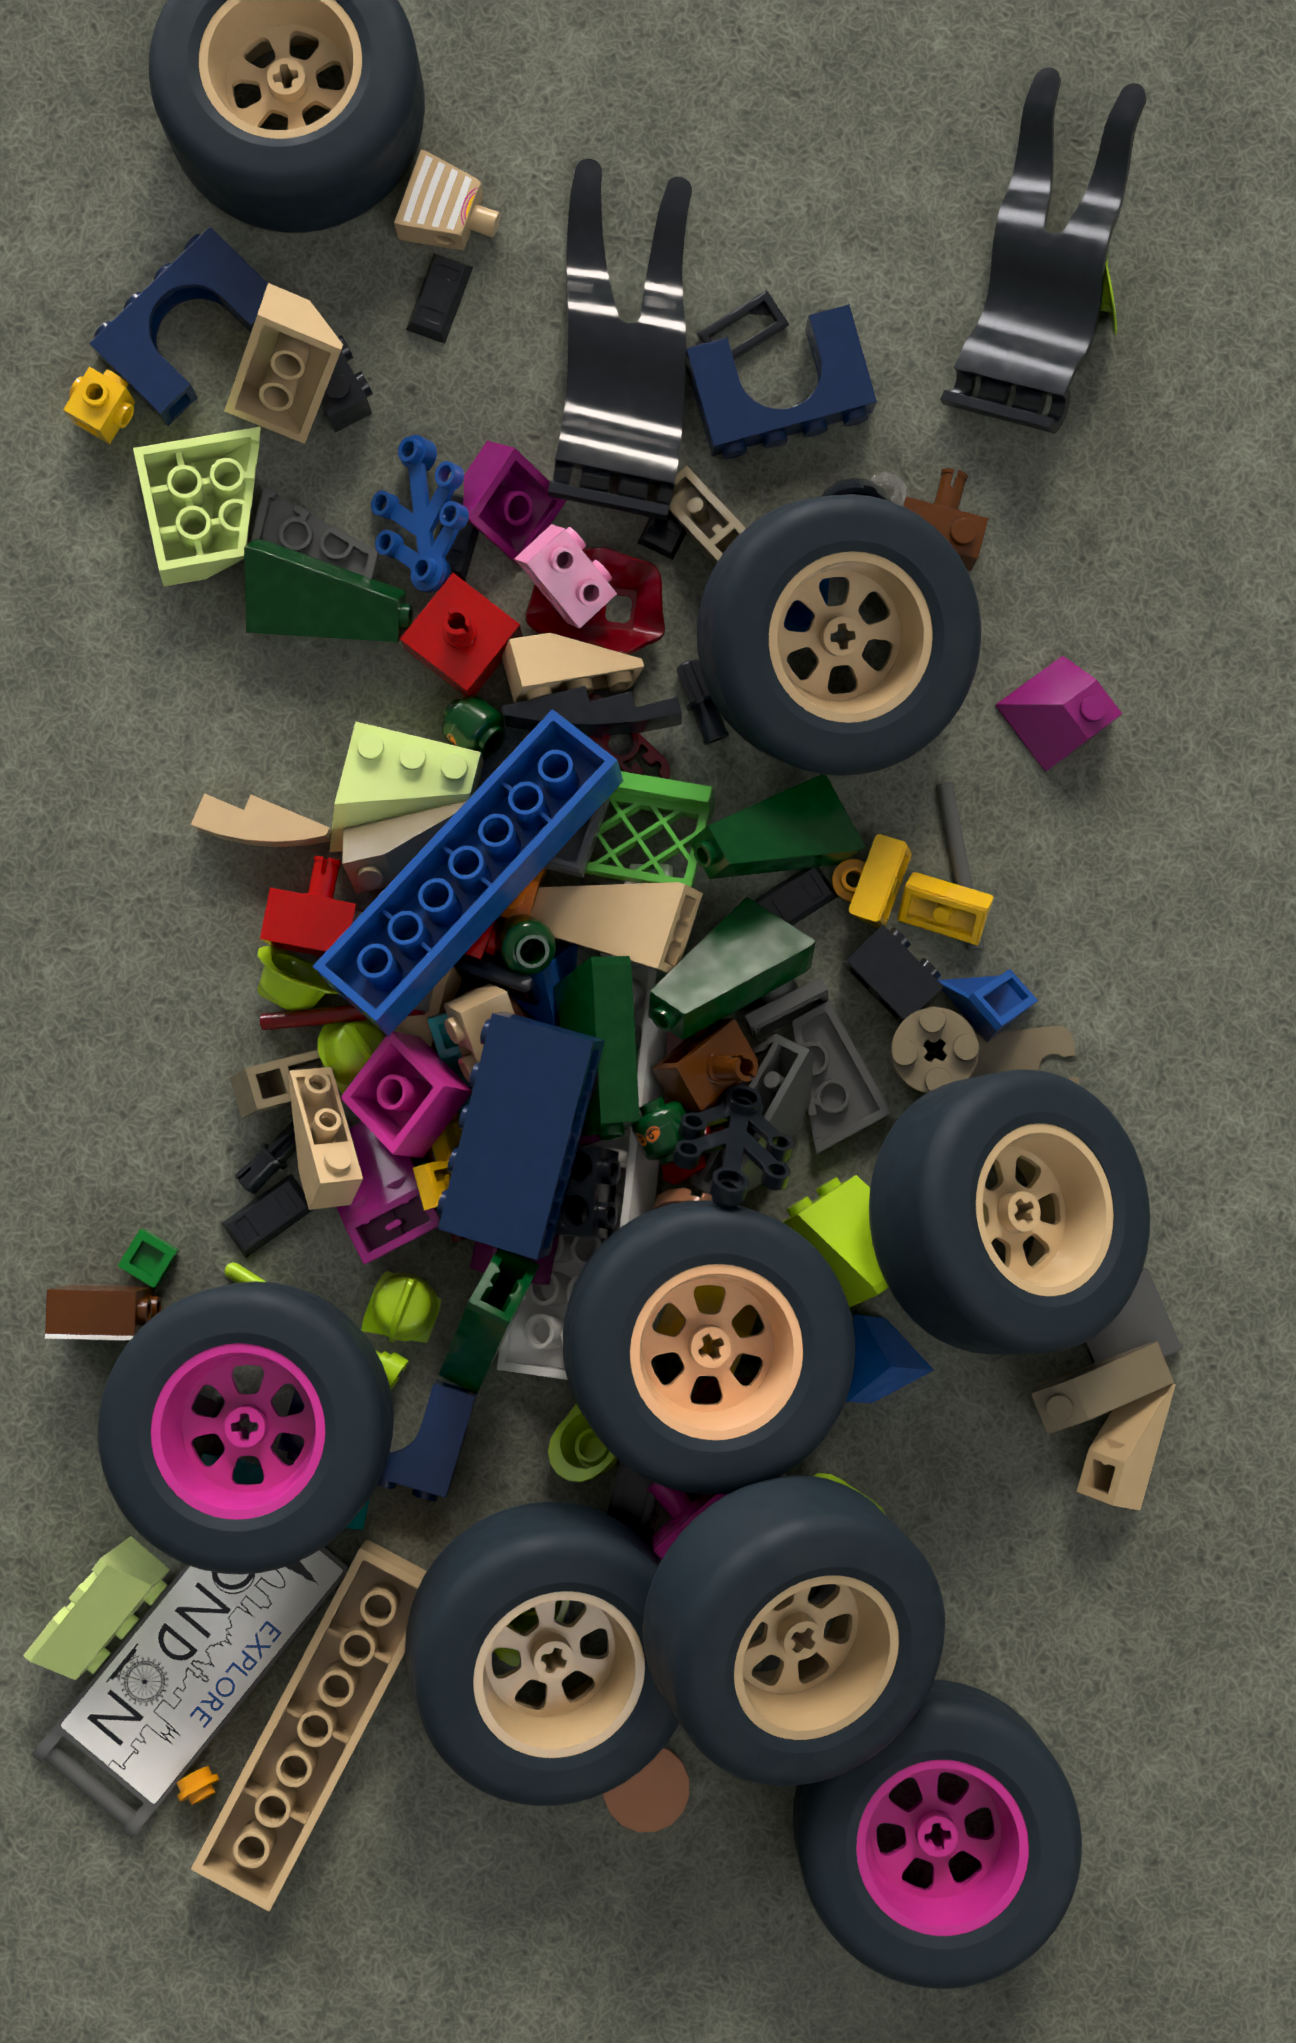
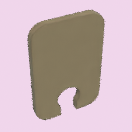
M1049 1026L1000 1032L988 1043L980 1034L976 1035L979 1043V1056L975 1070L969 1078L1019 1069L1039 1071V1064L1047 1055L1057 1054L1061 1057L1076 1056L1072 1034L1062 1026ZM1079 1077L1068 1078L1069 1080L1079 1084Z

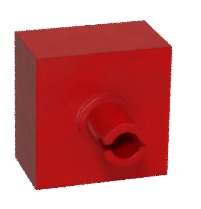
M452 573L402 635L400 641L404 650L462 695L470 696L478 693L501 664L502 655L509 639L519 638L523 635L521 626L517 621L456 574Z
M314 856L308 893L302 894L270 887L260 940L273 947L322 957L357 919L358 912H364L355 903L339 901L333 898L342 861L329 857L326 860L323 856Z

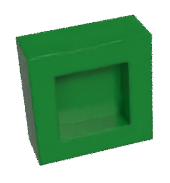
M142 1228L139 1229L119 1262L118 1267L151 1287L157 1288L180 1250Z

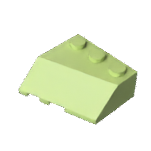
M261 427L133 448L157 564L164 587L205 580L244 559V547L247 545Z
M355 722L334 803L330 852H343V829L467 801L478 787L484 763L481 752Z
M132 1536L99 1559L91 1569L93 1572L69 1597L71 1603L67 1607L64 1606L52 1618L23 1656L27 1660L74 1680L79 1678L86 1670L94 1674L111 1654L105 1648L115 1635L122 1640L139 1621V1618L134 1613L145 1601L151 1606L168 1586L162 1579L170 1569Z

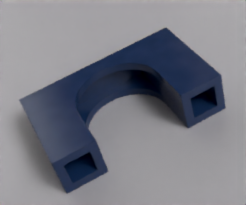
M209 227L202 234L193 236L185 245L184 252L176 260L163 265L155 274L154 281L142 292L133 294L125 303L124 310L112 321L103 323L96 330L94 339L89 344L98 358L115 374L123 378L128 383V387L169 426L198 396L191 384L158 351L157 334L163 318L172 308L185 301L194 299L210 300L227 309L251 333L268 283Z
M850 304L808 316L805 331L817 370L818 385L808 399L791 408L773 409L763 406L754 401L745 392L737 374L728 338L686 348V367L712 456L722 454L723 459H733L747 453L746 447L763 443L764 448H773L788 441L787 436L803 432L804 437H814L828 430L827 425L843 421L844 426H854L868 420V414L873 412L877 400Z
M436 1380L433 1384L424 1418L416 1438L406 1447L390 1452L384 1472L377 1486L395 1489L396 1484L413 1488L412 1495L421 1499L437 1501L438 1496L446 1498L452 1484L478 1393L476 1394L466 1388ZM296 1389L288 1415L301 1413L304 1409V1403ZM282 1432L277 1449L287 1451V1458L296 1461L304 1446V1439L299 1435Z

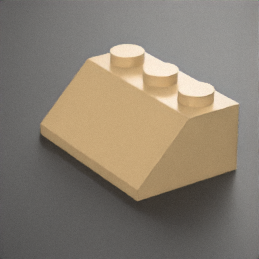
M268 283L224 412L304 444L343 346L342 342L310 300Z

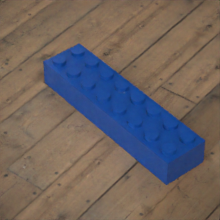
M552 709L313 965V968L331 988L389 1037L624 781L618 760Z

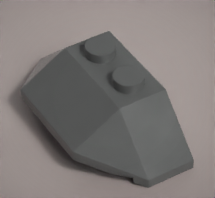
M775 1034L769 1037L767 1042L751 1048L758 1059L757 1075L755 1078L750 1077L751 1081L741 1082L738 1085H745L755 1089L761 1095V1103L763 1104L762 1116L780 1133L791 1138L810 1105L813 1052ZM729 1088L717 1097L719 1101L714 1107L719 1106L721 1097L727 1093ZM730 1121L710 1126V1132L715 1131L721 1126L728 1128ZM747 1126V1132L765 1148L767 1142L751 1127ZM725 1148L705 1155L706 1167L691 1175L693 1186L710 1194L709 1187L715 1170L722 1168ZM743 1152L741 1171L749 1179L746 1192L748 1193L762 1183L761 1175L763 1171Z

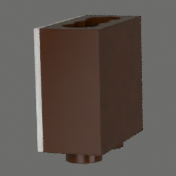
M65 1285L47 1289L45 1339L131 1340L141 1327L161 1312L160 1296H154L155 1288L148 1286Z

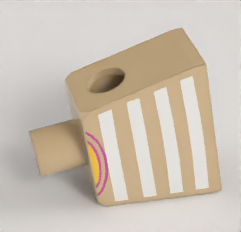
M421 149L394 225L398 239L403 241L464 251L471 230L492 238L495 236L500 222V212L481 206L484 197L482 184L477 178Z

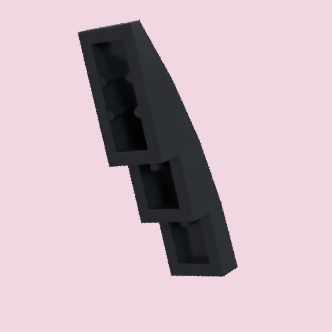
M586 686L502 706L507 727L532 731L552 709L586 736L634 734L682 725V711L678 697L636 707L632 691L589 701Z

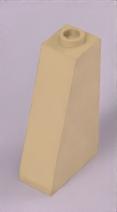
M679 882L539 887L531 916L545 924L557 940L609 956H630L632 963L668 974L682 959L703 893Z

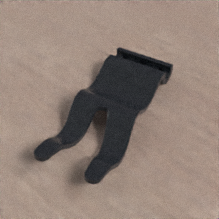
M1047 67L1041 69L1035 75L1023 107L1013 175L1001 204L995 227L990 283L985 306L976 327L966 340L953 367L957 373L955 386L952 392L944 390L940 400L946 406L1055 434L1063 425L1070 404L1069 387L1075 374L1086 359L1096 334L1102 306L1109 243L1121 211L1136 127L1146 104L1147 96L1144 88L1137 83L1128 84L1121 90L1106 121L1096 164L1082 201L1062 232L1049 233L1046 230V221L1053 184L1054 117L1061 78L1056 69ZM977 377L981 379V386L975 398L971 396ZM1012 386L1016 387V396L1012 406L1009 407L1006 404ZM1051 396L1052 403L1048 415H1041L1046 397Z
M583 159L577 164L569 203L567 229V389L559 444L555 457V470L553 480L549 484L548 497L667 521L678 468L684 412L686 328L682 269L685 231L692 196V186L683 177H673L667 183L654 230L640 319L635 323H626L618 316L607 271L602 227V168L594 159ZM573 468L582 469L579 487L570 485ZM611 475L621 477L617 495L608 493ZM649 483L659 485L656 503L646 501Z

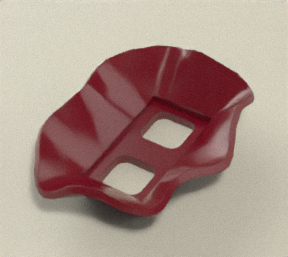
M605 546L582 550L591 562L597 560L607 569L612 576V580L608 583L615 590L616 595L627 596L632 600L631 616L627 623L608 621L605 617V605L581 628H577L566 623L534 584L526 609L525 620L539 634L553 633L627 655L654 644L664 636L662 579L658 568L650 562L627 556Z

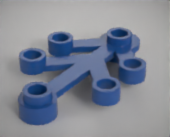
M412 435L401 441L398 447V456L402 464L409 471L413 512L402 506L397 496L384 490L378 491L373 496L371 510L377 516L392 519L415 535L418 553L404 545L403 537L400 534L390 530H383L378 534L375 548L379 554L389 558H396L409 567L414 587L422 592L431 593L438 591L451 575V567L445 557L459 530L466 526L469 512L465 506L450 501L454 491L463 483L464 471L460 466L449 461H444L437 467L435 481L438 487L431 501H429L426 472L431 469L436 461L437 449L432 441L419 435ZM387 501L385 508L382 510L383 503ZM440 520L444 526L434 542L433 532Z

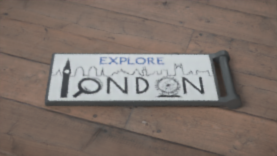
M325 1546L297 1563L263 1573L243 1575L221 1574L186 1565L31 1755L41 1763L46 1760L124 1826L122 1831L132 1839L344 1578L349 1566ZM62 1737H66L141 1800L143 1805L137 1812L58 1747L57 1744Z

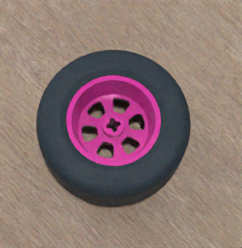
M254 1281L220 1286L187 1296L156 1314L139 1329L118 1357L106 1383L99 1411L98 1446L102 1470L108 1488L125 1518L142 1537L169 1557L201 1570L221 1574L243 1575L277 1570L297 1563L329 1544L365 1506L382 1477L390 1454L394 1424L393 1400L387 1375L375 1348L355 1322L327 1300L309 1291L274 1282ZM255 1365L263 1368L264 1377L257 1393L244 1394L238 1390L233 1376L236 1366ZM289 1383L300 1394L304 1403V1409L301 1413L281 1416L275 1409L272 1399L284 1384ZM205 1385L213 1386L225 1400V1404L217 1417L200 1415L193 1409V1404ZM248 1414L250 1421L257 1422L258 1428L252 1431L250 1435H248V1429L240 1427L239 1421L246 1418ZM281 1432L299 1435L304 1439L302 1451L292 1465L285 1464L273 1451V1443ZM215 1433L221 1439L225 1450L213 1465L206 1466L199 1458L193 1446V1441L197 1436ZM255 1456L259 1459L264 1473L262 1483L249 1485L238 1484L234 1481L233 1473L239 1457Z
M934 1679L924 1702L902 1732L879 1753L863 1764L833 1778L796 1786L793 1803L794 1841L810 1901L827 1930L847 1952L868 1968L889 1979L922 1988L953 1989L973 1986L998 1978L1015 1969L1037 1952L1054 1933L1067 1912L1078 1882L1082 1857L1081 1824L1076 1800L1062 1768L1037 1732L1014 1709L989 1693L962 1683ZM943 1772L955 1774L968 1782L966 1790L955 1802L945 1801L937 1796L938 1777ZM907 1778L915 1779L921 1792V1800L910 1809L902 1808L889 1798V1793ZM981 1807L989 1808L992 1816L993 1833L988 1837L969 1835L965 1829V1817ZM881 1823L902 1826L905 1832V1843L889 1853L881 1852L877 1843V1826ZM939 1823L941 1827L938 1828V1835L930 1837L929 1833L932 1832V1824ZM965 1851L978 1859L981 1865L972 1874L956 1882L952 1877L948 1862L958 1852ZM915 1858L926 1860L933 1865L932 1882L927 1888L912 1885L902 1879L904 1870Z

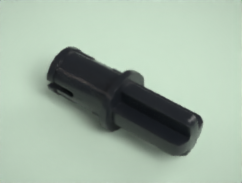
M694 659L682 663L677 667V674L689 702L686 708L687 711L693 712L703 737L704 745L728 737L729 732L726 730L721 714L705 685L699 660Z
M293 1121L270 1144L262 1143L260 1145L261 1150L255 1157L235 1174L236 1179L239 1180L238 1182L250 1193L256 1194L265 1182L280 1168L284 1170L288 1167L286 1160L296 1152Z

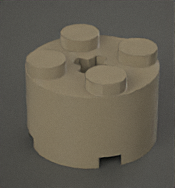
M939 1007L924 1008L905 1018L897 1028L890 1046V1060L896 1077L906 1088L919 1095H925L944 1084L969 1078L975 1070L979 1056V1043L971 1025L958 1013ZM927 1043L933 1046L939 1043L943 1047L940 1053L944 1060L940 1061L935 1058L931 1062L927 1061L924 1058L927 1050L923 1045Z

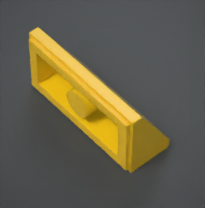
M882 834L875 836L849 907V913L852 916L878 929L882 925L886 927L912 856L906 842Z
M913 872L905 884L897 921L978 946L994 897L984 892Z

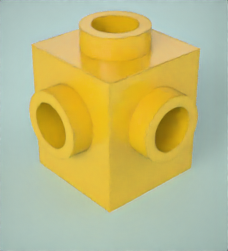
M89 367L83 377L80 376L74 381L69 392L70 399L63 410L74 425L110 445L118 430L125 428L132 419L135 401L126 388L128 383L123 378L109 370H105L104 374Z

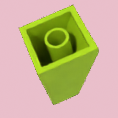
M857 1175L842 1183L836 1176L815 1189L819 1197L812 1202L806 1196L786 1209L789 1217L783 1220L782 1223L788 1225L808 1240L828 1262L841 1284L849 1307L873 1298L889 1288L877 1262L872 1244L869 1223L870 1187Z

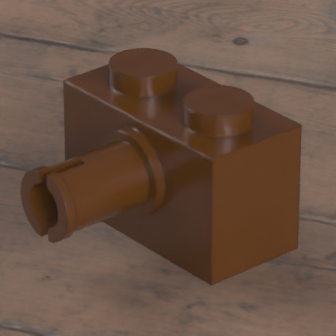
M945 468L941 470V478L934 503L906 497L902 506L920 515L933 525L950 542L967 570L971 571L979 557L988 518L959 510L968 475L958 470L952 487L950 484L954 469Z
M735 1018L720 1019L687 1037L651 1069L670 1102H681L686 1111L699 1113L713 1108L719 1101L717 1097L727 1088L738 1085L741 1082L751 1081L750 1077L755 1078L758 1072V1059Z

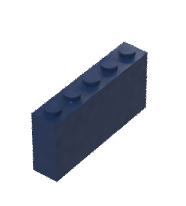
M509 1012L492 1013L491 1019L485 1021L480 1035V1043L484 1045L480 1062L475 1063L470 1074L469 1086L473 1090L469 1105L463 1108L459 1118L458 1128L462 1131L459 1146L452 1151L449 1158L448 1172L451 1173L448 1190H444L438 1202L437 1215L441 1216L438 1229L539 1260L551 1253L605 1040Z

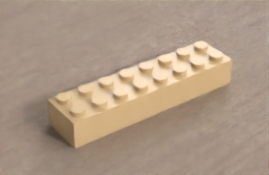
M368 1539L364 1541L191 1868L192 1871L270 1912L405 1654L406 1627L416 1591L427 1572L426 1570Z

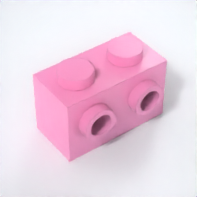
M551 524L514 559L566 623L581 628L617 593L608 583L612 580V576L607 569L597 560L591 562L582 551L586 544L578 533L571 527L565 529Z

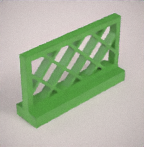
M621 771L624 781L609 796V804L617 814L602 823L597 836L607 854L594 862H589L585 874L640 884L679 882L693 888L699 863L695 859L693 848H691L690 855L685 848L691 845L689 841L707 827L709 818L712 819L716 802L712 786ZM619 806H624L627 808L621 810ZM641 809L652 811L658 822L638 834L627 818ZM661 813H665V814H669V815H667L666 817L663 818V816L661 815ZM681 817L698 819L696 831L679 841L669 826ZM623 822L633 838L612 850L601 834ZM664 829L675 845L653 857L643 841ZM638 845L649 861L635 870L624 868L618 857ZM680 852L688 863L685 877L666 876L659 865ZM612 861H613V863L615 864V866L607 865L608 863H610V862H612ZM655 869L658 874L649 873V871Z

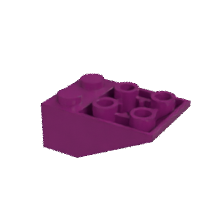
M361 1122L349 1128L363 1180L352 1204L336 1208L351 1241L365 1265L438 1228L441 1216L437 1215V1207L427 1210L423 1208L413 1167H417L414 1158L393 1155L370 1129Z

